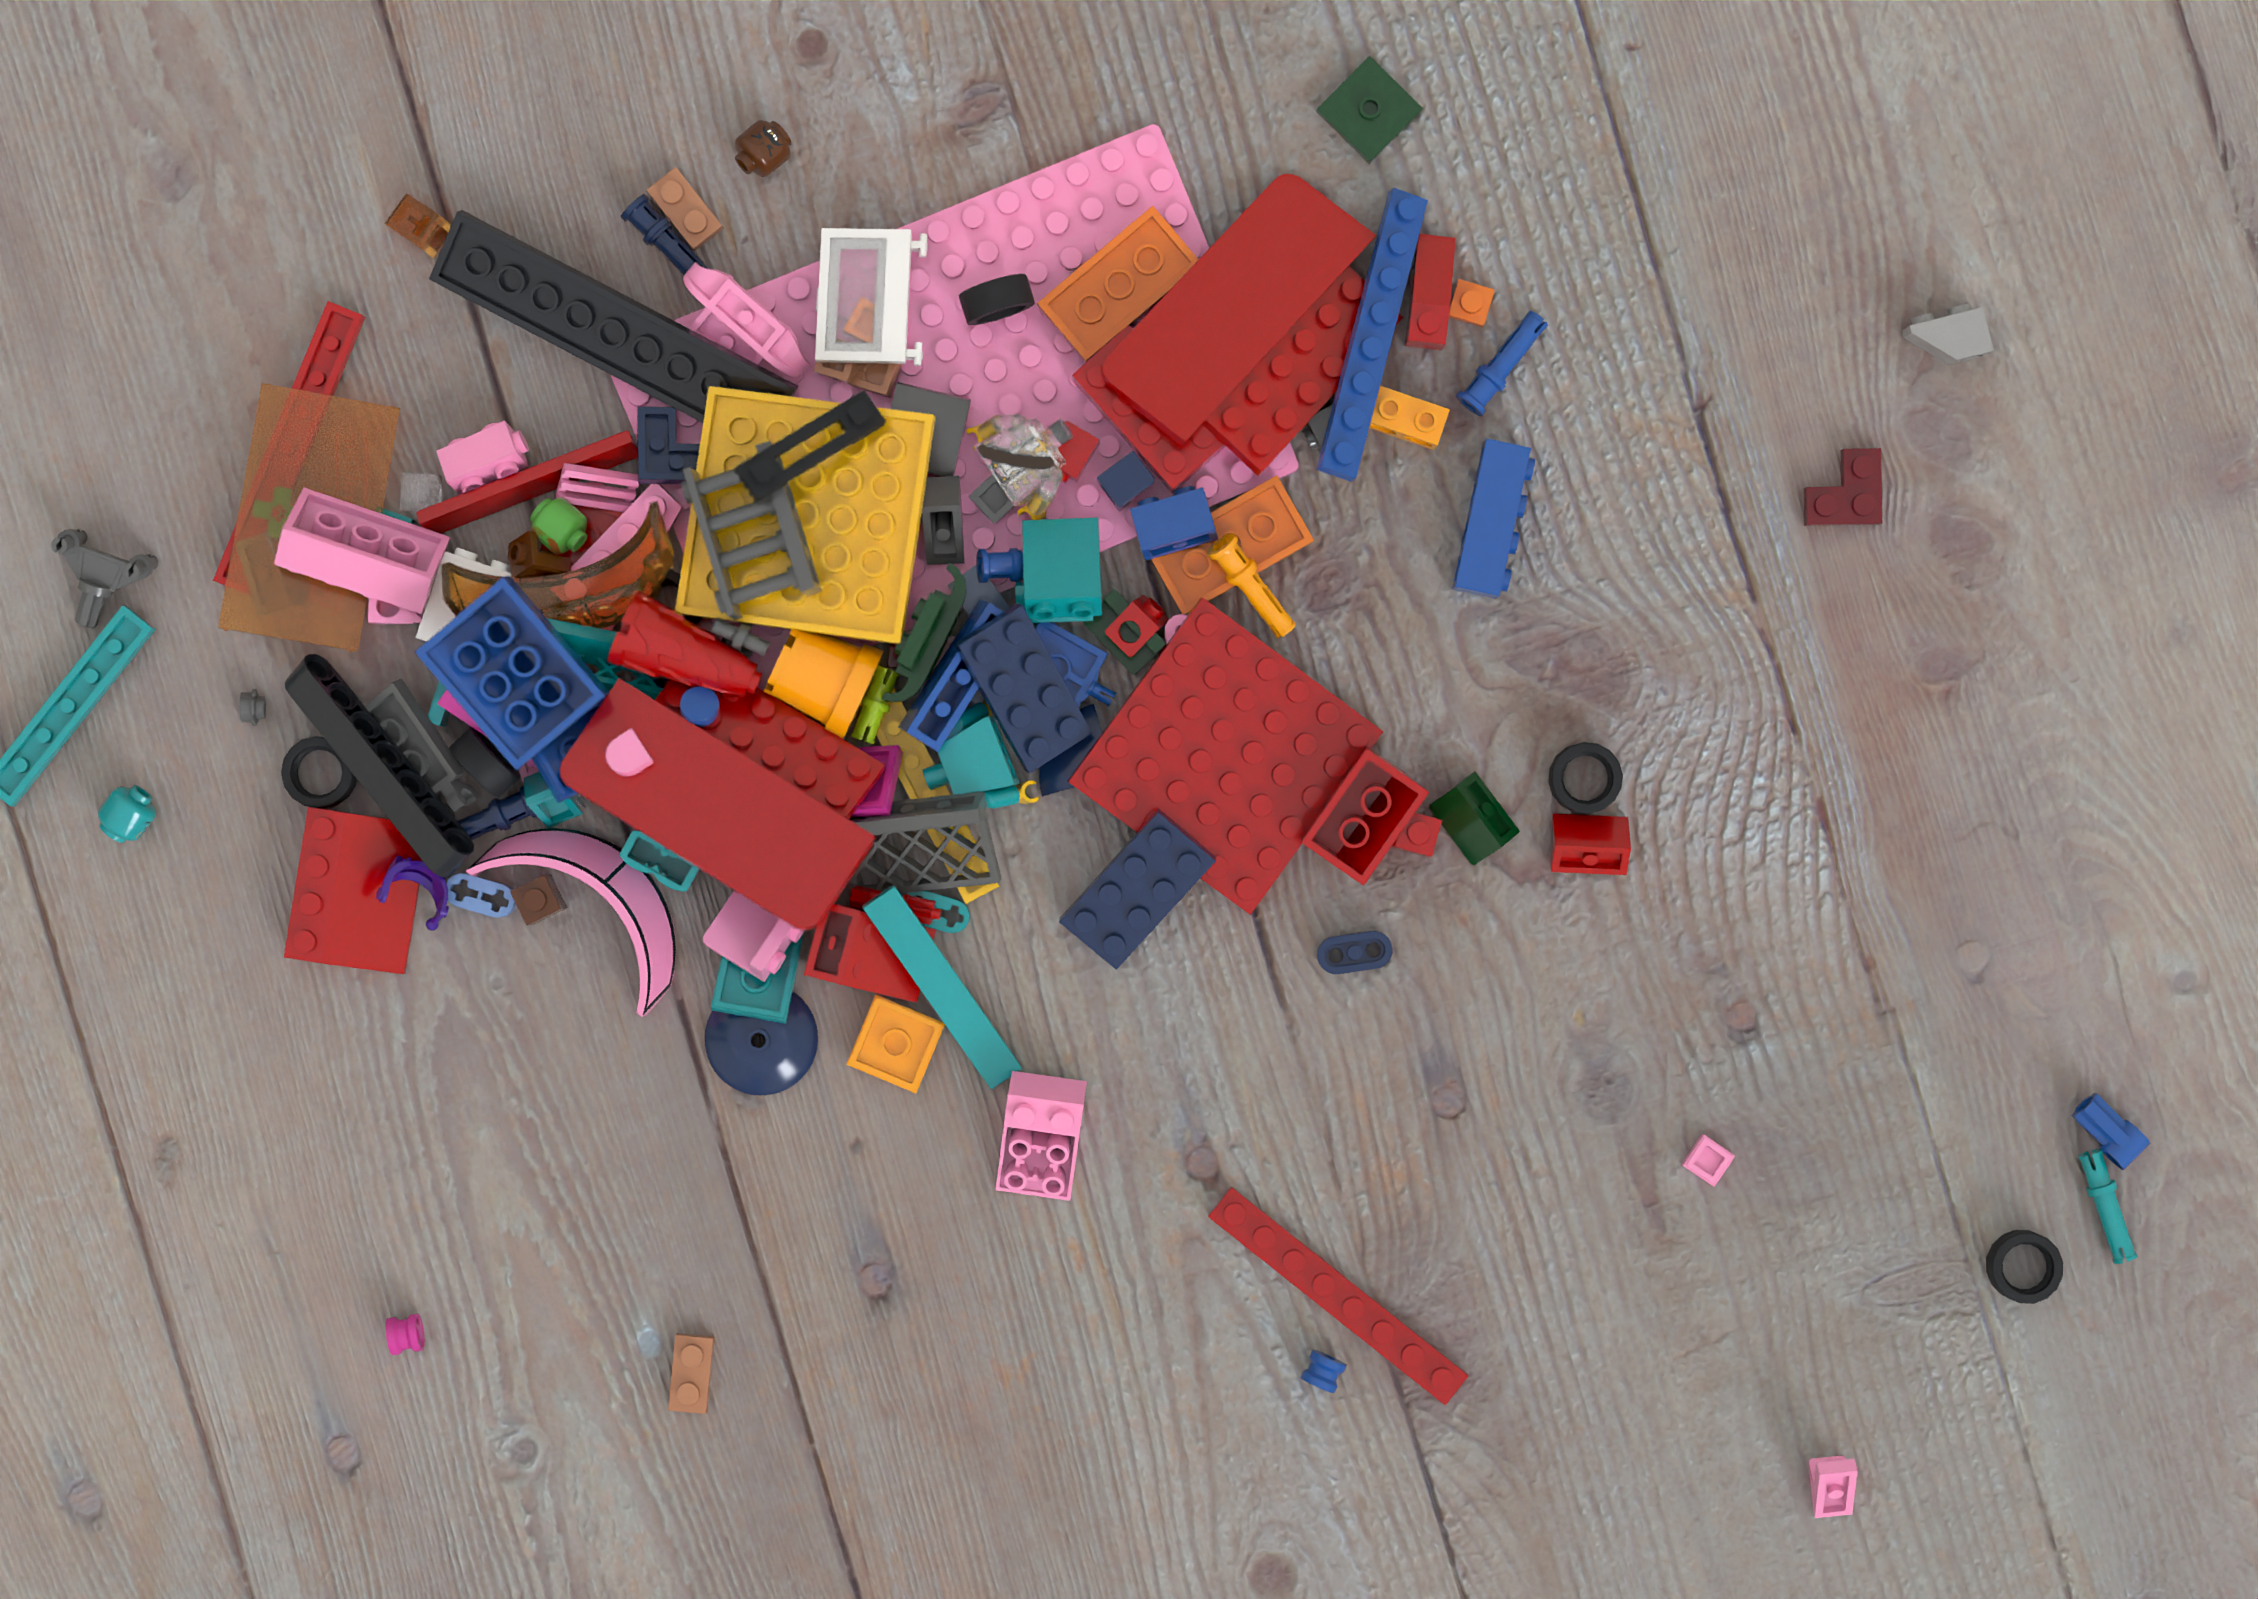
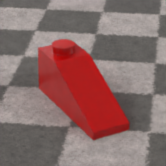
M1419 233L1405 346L1442 351L1446 345L1456 238Z

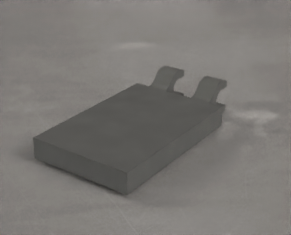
M402 679L392 682L365 705L366 709L437 796L441 792L444 794L448 805L443 804L454 818V811H458L464 805L467 807L478 799L474 788L459 779L465 773L464 769L452 755L449 747Z

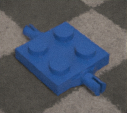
M1052 622L1038 623L1035 629L1078 708L1089 696L1109 707L1112 700L1100 694V692L1114 699L1117 692L1097 683L1099 670L1108 653Z

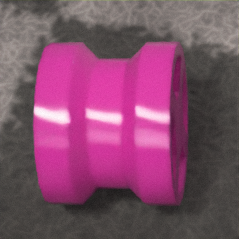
M418 1313L410 1314L407 1319L399 1320L397 1317L386 1319V1339L392 1356L399 1355L403 1350L412 1349L414 1352L424 1350V1328Z

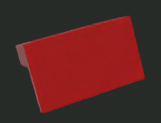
M1553 813L1554 840L1550 859L1551 872L1606 875L1627 874L1631 852L1628 817Z

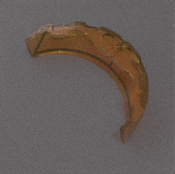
M658 501L650 503L647 516L636 534L625 545L606 558L566 573L542 577H512V579L546 618L604 629L621 622L636 592H643L654 599L660 593L661 583L667 576L669 569L673 568L674 551ZM450 562L441 564L443 600L454 615L458 616L503 576L475 572Z

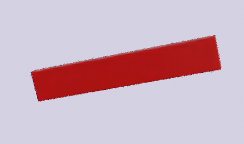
M625 430L416 512L419 524L422 528L440 534L556 490L564 463L607 470L638 458L637 444L629 430ZM569 477V480H572V481L582 480V479H578V478H571V477Z

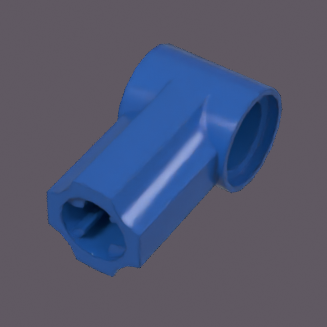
M2093 1093L2084 1099L2071 1115L2100 1144L2098 1147L2102 1149L2103 1154L2121 1170H2124L2151 1144L2148 1138L2128 1120H2123L2097 1093Z

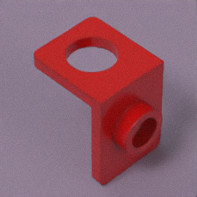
M1141 595L1132 601L1105 630V634L1128 657H1133L1159 629L1167 624L1169 618L1155 600ZM1133 621L1139 626L1141 634L1136 642H1127L1121 637L1120 627L1122 623Z

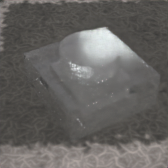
M402 472L399 510L403 512H418L421 509L441 502L442 476Z

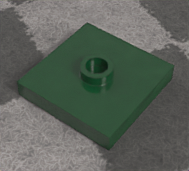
M1369 56L1317 108L1316 112L1370 164L1422 112L1423 108Z

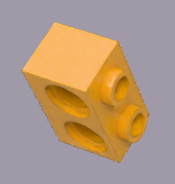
M1380 386L1369 428L1435 450L1450 409Z

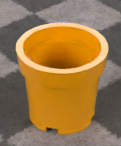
M792 629L763 692L784 701L825 725L824 729L843 739L884 650L864 643L862 647L826 634Z

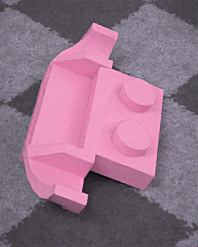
M696 262L683 277L685 286L706 307L689 329L757 365L765 359L779 371L794 378L799 377L808 367L810 362L803 358L798 340L790 326L785 325L739 285L732 275L716 269L703 268Z

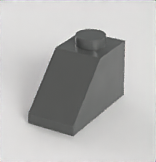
M959 476L927 477L922 506L927 565L949 564V562L951 564L965 563Z

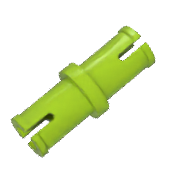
M877 665L866 697L863 696L860 702L863 706L851 737L874 744L884 712L888 713L890 706L887 705L888 702L882 700L885 692H892L897 676H899L895 671Z

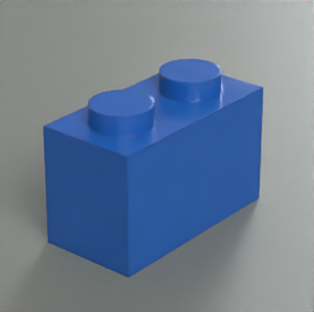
M1194 486L1183 487L1173 493L1174 496L1161 500L1158 497L1146 498L1139 501L1137 507L1130 508L1141 550L1146 561L1218 540L1203 487L1198 489Z

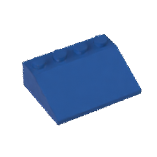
M511 576L502 577L415 651L417 656L516 770L527 763L609 694L607 688Z

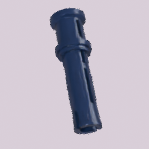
M645 194L634 200L622 213L621 218L624 222L630 221L644 236L643 241L647 245H655L683 275L686 274L695 262L701 267L709 269L671 229V221L667 217L662 218L648 203L649 198Z
M523 785L520 787L519 792L502 800L498 798L492 799L487 808L458 820V822L470 838L474 840L496 829L501 831L511 829V824L528 816L534 818L537 816L527 806Z

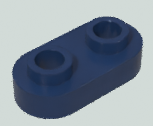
M1378 931L1332 936L1323 940L1319 945L1317 961L1323 970L1331 974L1378 969L1389 962L1392 957L1393 947L1389 938ZM1371 942L1377 943L1380 948L1379 954L1375 957H1370L1366 953V946ZM1339 948L1342 951V959L1339 962L1330 961L1328 953L1331 949Z

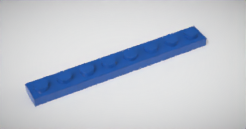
M1392 188L1388 192L1316 467L1318 471L1350 482L1357 477L1428 202L1424 198L1397 188Z

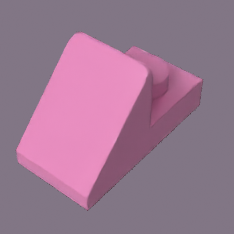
M1841 1455L1810 1459L1808 1465L1814 1517L1852 1515L1858 1473L1855 1458L1846 1459L1845 1456Z

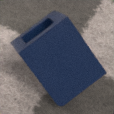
M1132 451L1099 475L1097 482L1118 511H1121L1131 503L1133 498L1154 483V478L1136 453Z

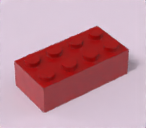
M1128 325L1073 373L1072 381L1173 494L1226 446L1203 424L1181 446L1130 406L1104 381L1101 374L1102 363L1133 330Z

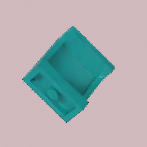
M1098 517L1022 520L1024 604L1028 617L1047 621L1056 617L1088 619L1092 616L1102 615Z

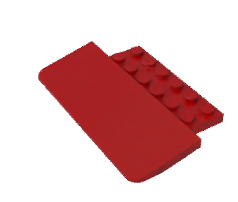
M1294 174L1278 176L1105 358L1101 366V374L1104 381L1130 406L1181 446L1203 424L1246 466L1259 476L1337 391L1365 280L1349 265L1377 235L1299 176ZM1400 313L1398 314L1396 325L1404 318Z
M619 678L563 759L560 766V776L564 784L792 927L808 930L817 926L837 900L875 842L873 834L849 819L885 772V764L836 734L824 729L823 726L774 696L763 692L764 690L757 687L754 694L747 692L745 697L712 690L719 701L718 716L710 725L698 727L681 716L680 701L687 690L702 686H688L670 680L654 700ZM632 728L654 763L635 775L621 776L615 773L607 763L606 750L615 738Z

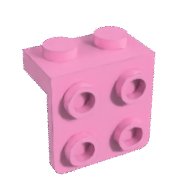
M734 890L705 932L703 942L708 948L765 982L769 974H775L786 958L784 952L792 941L796 943L805 930L792 927Z

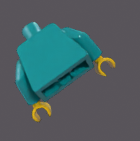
M985 699L982 703H976L965 709L938 751L941 762L923 769L924 778L930 790L950 784L953 794L984 791L988 804L987 808L995 809L1015 805L1018 802L1029 804L1039 799V797L1028 798L1026 796V786L1036 784V782L1033 780L1019 782L997 721Z

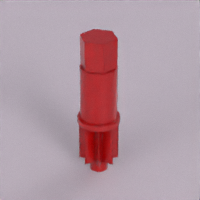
M855 885L850 896V907L864 910L862 905L883 891ZM909 894L902 895L921 923L930 925L933 919L940 920L942 909L936 908V901L910 896Z

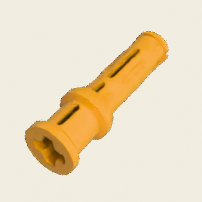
M1234 533L1227 534L1218 539L1207 551L1209 558L1212 560L1216 559L1226 572V580L1229 584L1238 586L1276 638L1287 635L1292 631L1296 623L1259 577V574L1256 572L1255 560L1245 555L1237 544L1238 538Z

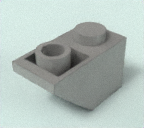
M1970 304L1950 308L1947 310L1948 316L1934 319L1933 313L1914 317L1911 319L1912 325L1902 330L1904 339L1948 365L1983 357L1994 351L1983 307L1971 310Z

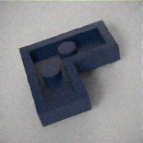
M637 407L638 484H681V482L686 481L683 469L690 467L696 471L700 444L676 443L675 408Z

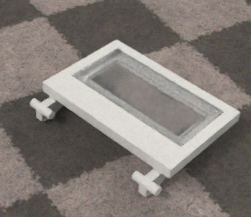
M822 228L819 288H817L816 362L906 364V360H914L915 366H921V361L923 360L922 342H915V349H907L911 251L919 252V257H926L928 252L927 234H920V241H912L911 229Z

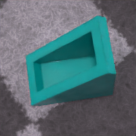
M540 772L524 777L527 806L547 828L554 827L583 814L575 795L558 803Z

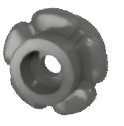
M252 689V692H241L240 720L241 723H252V726H256L259 719H265L266 699L265 696H258L256 689Z

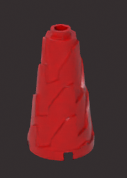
M636 592L621 621L623 624L620 632L616 633L608 656L609 663L653 677L662 676L688 686L699 685L725 694L745 697L747 692L755 693L763 673L756 671L758 664L749 660L738 650L716 639L712 632L684 619L680 612L660 603L643 592Z

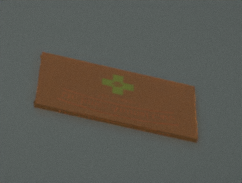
M270 383L261 384L218 628L224 631L231 630L344 649L349 652H358L368 597L340 586L329 585L322 580L301 573L291 572L286 568L274 565L282 529L304 487L382 514L400 408L280 387Z

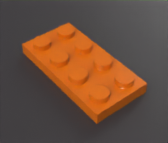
M1151 206L1037 302V305L1082 359L1087 362L1124 328L1132 325L1158 303L1199 259L1156 208Z
M1277 475L1211 512L1218 539L1227 534L1234 533L1238 538L1237 544L1245 555L1255 560L1257 573L1314 542L1312 535ZM1217 540L1150 559L1183 615L1190 613L1201 597L1209 602L1235 587L1228 583L1226 580L1227 574L1216 559L1212 560L1207 555L1208 549Z

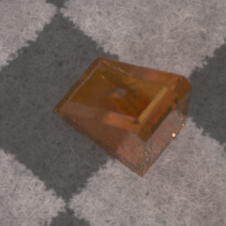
M407 193L384 223L431 258L435 256L443 245L451 227V224L446 219Z

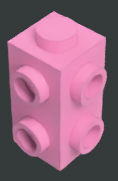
M505 420L500 423L488 424L481 431L466 438L455 439L446 447L436 451L446 482L459 495L529 467L525 452L529 451V447L524 435L520 430L515 432Z

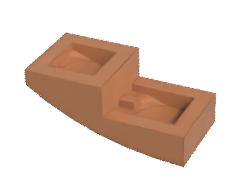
M836 339V343H849L843 340ZM816 362L813 371L851 386L890 398L902 364Z

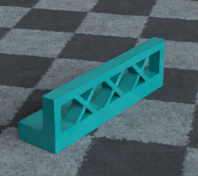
M547 618L584 663L594 664L599 669L595 676L608 691L613 688L619 679L615 673L621 670L630 671L637 677V679L631 682L625 681L626 683L654 700L664 689L659 688L653 682V680L659 677H653L608 662L609 652L617 632Z

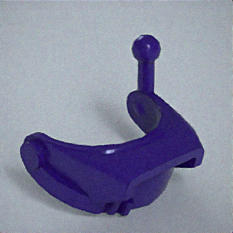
M396 856L384 876L381 887L377 890L376 899H379L381 903H385L391 882L403 879L421 884L430 892L436 906V914L433 918L426 921V927L430 931L436 930L439 926L438 922L442 917L445 918L449 910V906H447L448 887L445 877L433 873L423 861H411V857H408L406 860L402 859V856Z

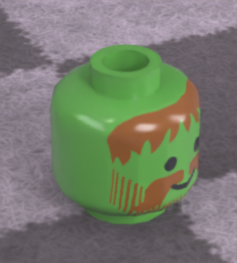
M564 498L545 499L535 508L530 517L532 522L531 531L535 532L537 539L555 554H562L568 550L575 552L587 539V534L585 533L587 527L586 516Z

